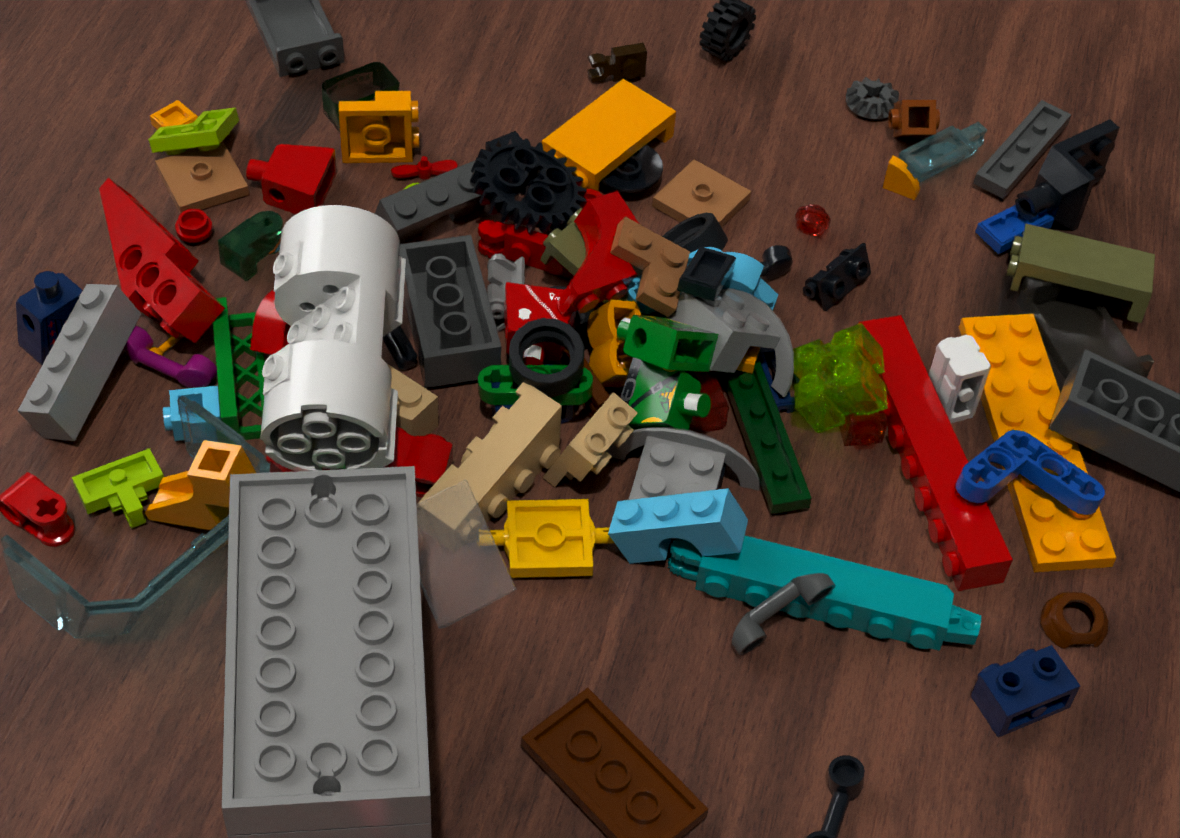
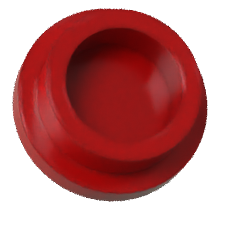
M187 209L178 216L175 224L177 236L181 240L191 243L207 239L213 230L211 219L200 209Z

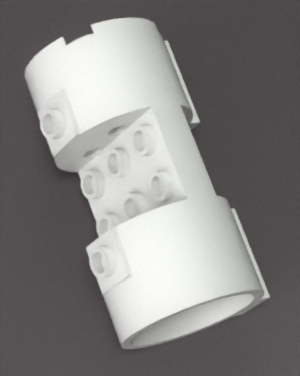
M343 205L313 207L291 217L282 229L279 255L273 266L275 274L274 304L279 316L291 327L287 334V342L289 344L275 354L270 355L263 366L262 375L265 377L263 388L264 406L260 440H263L266 445L265 453L268 457L294 471L322 470V468H383L394 461L398 391L391 388V371L387 363L381 358L383 336L402 324L406 259L399 256L400 240L395 229L386 220L369 211Z

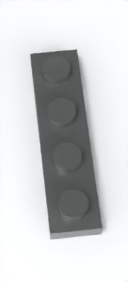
M1041 100L976 173L973 184L1004 199L1066 128L1072 114Z

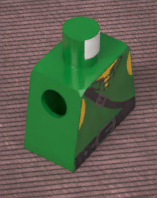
M633 315L631 319H622L617 328L618 339L625 342L623 350L626 355L667 370L709 372L719 335L715 332L670 319ZM678 340H679V341H681V344H680V346L678 347V349H676V348H677V344H678Z
M633 357L620 397L638 412L628 424L633 430L648 427H671L688 430L692 416L704 418L708 415L711 408L709 395L700 393L701 383L685 371L667 370Z

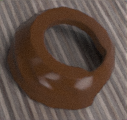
M1060 592L1045 603L1041 611L1040 624L1045 634L1057 646L1065 649L1073 644H1093L1094 647H1098L1108 635L1109 622L1104 608L1094 597L1084 592ZM1072 602H1079L1088 606L1094 615V624L1091 627V632L1078 633L1072 631L1071 626L1063 616L1064 606Z

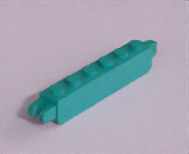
M744 536L740 553L702 556L692 543L683 539L676 538L671 543L670 553L672 555L668 561L670 571L677 576L681 575L683 578L697 581L695 590L706 592L713 597H727L756 607L788 584L793 578L807 574L824 573L828 574L836 585L832 592L812 605H808L800 595L779 611L787 612L793 617H807L829 623L837 628H850L870 633L877 638H890L910 643L917 648H930L940 651L943 641L975 645L980 632L981 615L952 605L954 593L944 584L749 536Z

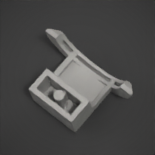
M733 288L721 289L715 301L681 292L676 311L667 319L719 334L710 370L735 373L750 346L774 349L776 354V372L771 386L783 397H786L793 379L794 351L787 330L772 309L752 294Z
M671 427L636 429L620 448L612 444L607 451L612 458L625 460L626 455L630 451L644 445L629 500L717 490L724 463L736 473L740 481V487L758 491L760 488V478L755 468L743 455L726 443L691 430Z

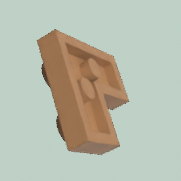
M624 217L617 225L610 253L643 270L636 300L669 317L677 309L680 291H677L679 278L687 267L690 251L637 222Z

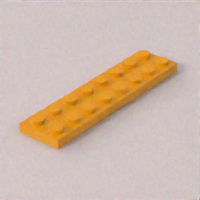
M1034 314L961 318L959 325L961 336H973L980 347L979 352L984 353L991 364L981 395V401L994 442L1008 431H1024L1087 473L1078 443L1048 429L1061 393ZM1043 468L1046 472L1059 476L1056 472ZM1021 474L1007 484L1034 573L1113 567L1116 555L1099 507L1091 515L1079 514Z

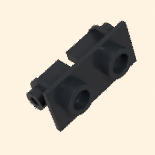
M866 243L860 244L855 249L842 250L839 256L826 266L827 271L820 270L813 277H809L805 281V286L803 287L804 294L809 298L816 297L821 299L823 311L830 309L871 274Z

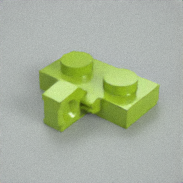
M149 448L72 477V481L87 514L106 507H110L112 513L122 509L132 529L147 523L141 502L148 499L146 492L159 487L164 475Z

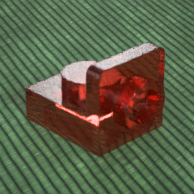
M874 397L836 401L834 411L844 446H870L883 442L888 419L885 413H878Z

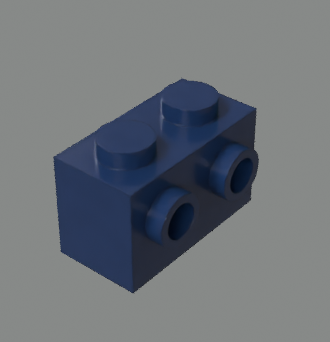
M1050 645L1038 651L1028 649L1019 654L1013 661L1001 666L999 663H994L985 667L977 676L978 679L971 698L999 738L1070 708L1080 688V684L1054 647Z

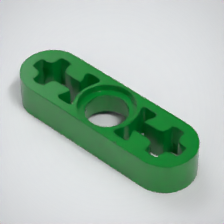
M491 365L479 373L478 393L485 403L490 405H513L519 399L515 392L517 389H513V378L509 365ZM568 365L526 366L539 374H553L562 371ZM584 367L583 375L578 382L579 388H572L566 394L552 397L551 399L560 405H581L587 402L593 392V376L591 372ZM492 382H500L499 388H492Z

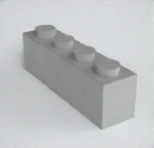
M86 284L18 409V412L44 439L76 440L141 315L118 285Z

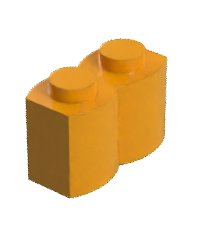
M610 300L591 312L589 316L587 333L593 348L589 366L603 387L620 388L625 384L633 357L624 353L625 342L618 339L617 328L622 319H631L633 315H641L638 304L634 301Z

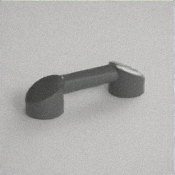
M824 573L807 574L793 578L788 584L741 618L733 633V647L739 655L752 651L767 638L760 624L801 595L808 605H812L826 597L833 591L836 585L829 575Z

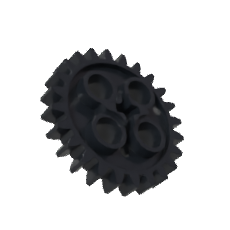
M511 137L508 144L501 138L498 139L496 145L489 142L485 150H480L471 169L473 174L470 182L475 184L473 193L482 195L479 203L491 205L490 215L497 213L503 215L501 223L504 224L512 220L516 230L521 225H525L530 234H533L535 228H539L543 234H547L550 228L552 230L556 228L561 230L562 227L566 228L570 217L578 209H583L587 200L584 198L587 189L581 187L583 178L574 176L577 168L566 167V157L559 159L554 157L555 149L546 152L543 150V144L540 142L536 147H533L527 138H525L523 144H519L514 137ZM536 170H540L538 178L534 179L521 201H517L519 194L525 190L532 175Z

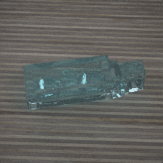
M979 122L963 130L950 126L936 133V135H932L901 151L899 158L908 165L907 169L913 177L922 182L976 153L978 148L984 144L987 129Z

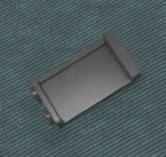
M245 0L279 77L344 63L343 38L340 33H334L319 0Z

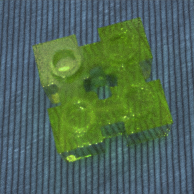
M862 323L835 332L829 343L824 344L821 339H817L793 349L794 374L800 379L799 383L794 385L795 409L817 433L846 424L845 416L855 413L860 419L888 408L886 384L878 375L885 372L883 348Z

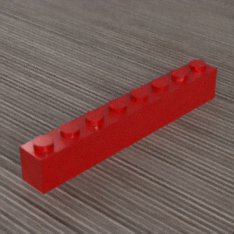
M902 315L858 322L855 338L851 339L852 356L855 360H859L863 369L864 384L867 389L872 390L875 397L877 414L879 418H884L888 427L890 445L893 449L897 448L901 457L903 475L907 480L910 479L913 485L917 508L925 513L928 520L930 538L933 543L938 544L943 555L942 563L948 577L952 576L958 591L1004 583L1013 559L987 502H970L964 499L956 490L957 479L963 467L968 463V460Z

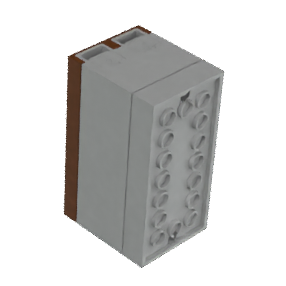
M415 466L230 474L222 812L228 838H432Z

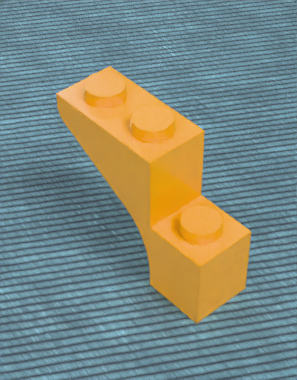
M203 440L189 471L162 478L159 484V491L153 503L149 504L145 514L152 521L221 532L229 517L230 474L256 473L241 445Z

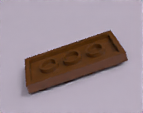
M588 687L521 737L522 748L608 838H682L707 817L708 808Z

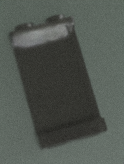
M1032 277L1025 278L1017 303L1024 314H1034L1043 344L1065 380L1085 349L1145 378L1148 377L1154 363L1153 358L1150 354L1137 357L1094 292Z

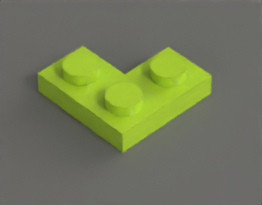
M235 107L203 111L193 123L160 127L148 139L152 153L165 151L166 155H176L186 151L188 148L199 147L200 151L218 148L220 143L239 122L237 109Z

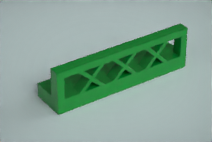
M226 297L216 298L225 307L213 322L225 442L259 439L261 425L240 427L239 421L249 411L261 418L263 416L265 377L262 375V370L265 363L264 353L250 350L252 332L243 340L231 333V328L253 326L256 312L229 315ZM244 352L256 358L246 369L234 362ZM247 381L260 388L249 399L236 392Z

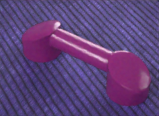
M135 325L124 346L127 355L135 364L140 362L177 379L180 384L188 388L207 387L217 377V367L203 355H193L183 366L150 351L149 349L153 347V340L139 326Z

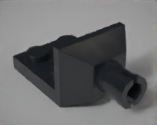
M1109 119L1053 145L1039 171L1034 188L1023 191L1016 196L1018 199H1015V205L1018 213L1024 219L1031 220L1037 217V215L1047 212L1056 222L1071 231L1078 229L1092 187L1102 179L1106 172L1105 167L1110 153L1115 148L1114 142L1120 127Z

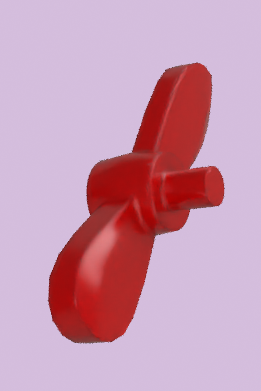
M422 156L421 161L417 165L393 167L391 175L396 178L418 175L420 179H429L431 175H440L457 168L458 164L454 160L430 163L426 156Z

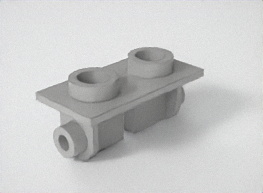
M494 254L487 262L488 281L491 282L487 287V295L493 317L496 319L498 332L505 328L504 301L506 282L524 284L525 282L524 257H520L512 263L503 254Z

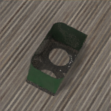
M372 62L327 79L322 83L323 112L340 132L339 101H375V91H399L400 82L381 62Z

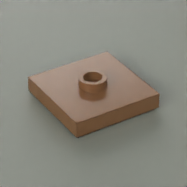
M223 141L218 148L213 150L200 151L199 148L155 160L156 169L180 214L187 209L202 210L249 195L248 185Z
M694 159L653 197L652 206L679 222L697 214L713 213L721 227H723L750 200L751 191Z

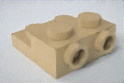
M613 392L570 442L543 478L556 487L564 476L569 480L575 477L581 482L590 470L597 475L612 458L607 452L608 448L612 444L620 448L634 431L628 424L638 412Z

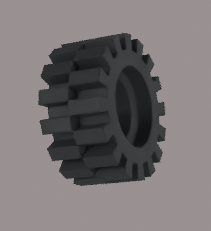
M720 0L719 3L716 2L713 5V12L709 11L707 14L708 21L702 25L704 31L700 32V38H702L700 46H702L703 50L727 62V60H733V56L737 57L739 49L743 50L746 46L744 43L746 39H750L751 34L749 32L754 29L755 24L752 22L756 20V15L754 14L756 11L752 6L741 0Z

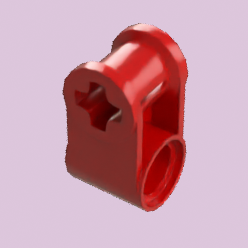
M26 472L0 495L1 514L12 524L21 527L44 545L51 547L64 545L74 536L75 526L73 520L66 514L68 508L65 499L44 485L35 475Z

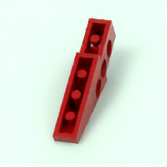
M108 177L99 188L121 290L140 312L149 318L154 316L160 321L163 318L160 326L176 339L184 335L196 343L225 307L190 273L199 260L132 194Z

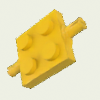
M588 499L507 501V520L504 524V530L479 529V547L504 546V550L509 557L510 578L592 576V554L595 544H614V541L608 535L610 527L595 528L589 515Z

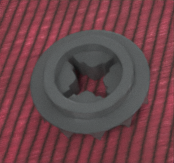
M865 77L862 82L853 81L851 88H847L846 103L855 114L864 118H887L889 110L894 109V103L899 101V91L892 89V83H881L879 78L876 81H871Z

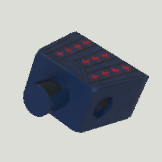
M51 271L37 274L34 278L35 288L20 296L16 301L19 346L41 365H43L46 356L53 347L63 325L66 323L83 291L63 273L56 274Z

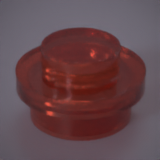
M809 204L799 207L795 214L797 220L796 227L806 235L820 236L824 230L829 228L831 223L830 216L819 205Z

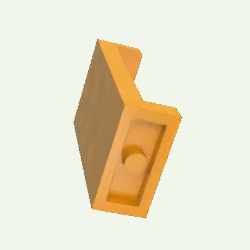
M622 79L542 140L543 150L548 152L551 149H555L554 157L557 159L566 157L565 166L576 167L577 170L574 176L583 178L581 187L599 191V182L653 138L666 143L674 136L676 111L627 80Z

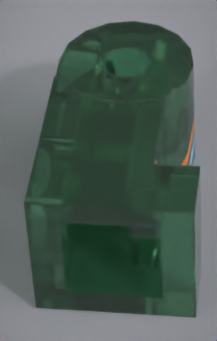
M273 211L259 212L218 240L220 264L245 281L250 280L257 274L256 263L267 255L279 252L283 229L282 217Z

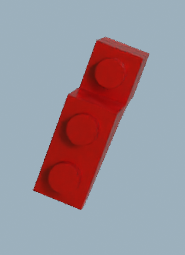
M618 191L590 199L574 220L583 236L586 256L582 265L557 301V307L562 315L577 310L579 313H585L601 301L619 300L628 292L627 286L637 275L630 263L610 253L618 223L624 217L638 223Z

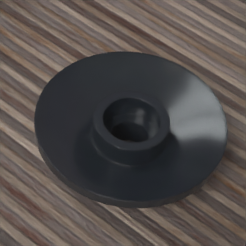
M645 145L600 182L606 187L619 192L634 193L647 190L654 186L662 176V159L653 148Z

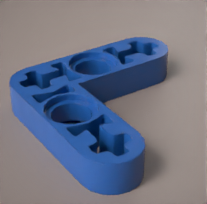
M1020 430L1006 432L963 467L956 482V490L964 499L974 503H984L1021 474L1071 510L1083 515L1095 513L1105 495L1103 486L1096 479L1032 435ZM989 462L997 463L1003 466L1006 470L998 469L991 465ZM1043 468L1050 469L1056 472L1059 476L1052 475L1046 472Z

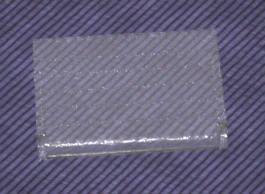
M466 479L416 504L420 586L439 629L446 628L517 590Z

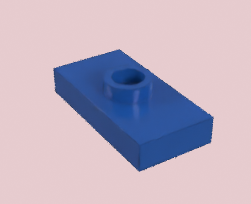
M1016 205L978 223L975 233L998 254H1001L1012 247L1015 235L1022 237L1025 224L1049 229L1052 227L1054 218L1049 213L1043 212L1031 220H1026L1018 213Z

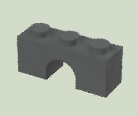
M475 160L380 199L375 214L386 220L395 229L400 244L421 236L424 229L440 217L449 215L454 222L484 209L485 205L479 203L482 195L473 193L475 184L470 182L473 174L471 169Z

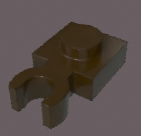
M644 43L613 47L609 56L600 53L588 56L592 68L588 69L587 73L592 82L602 81L608 76H611L613 82L621 81L622 79L628 80L645 77L647 49Z

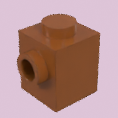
M900 100L894 103V109L889 110L888 126L889 129H893V137H930L936 135V129L940 125L939 109H936V100Z

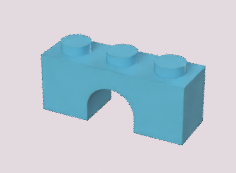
M729 488L617 501L608 535L629 564L666 560L671 538H679L692 543L702 556L733 554L741 552L748 518Z

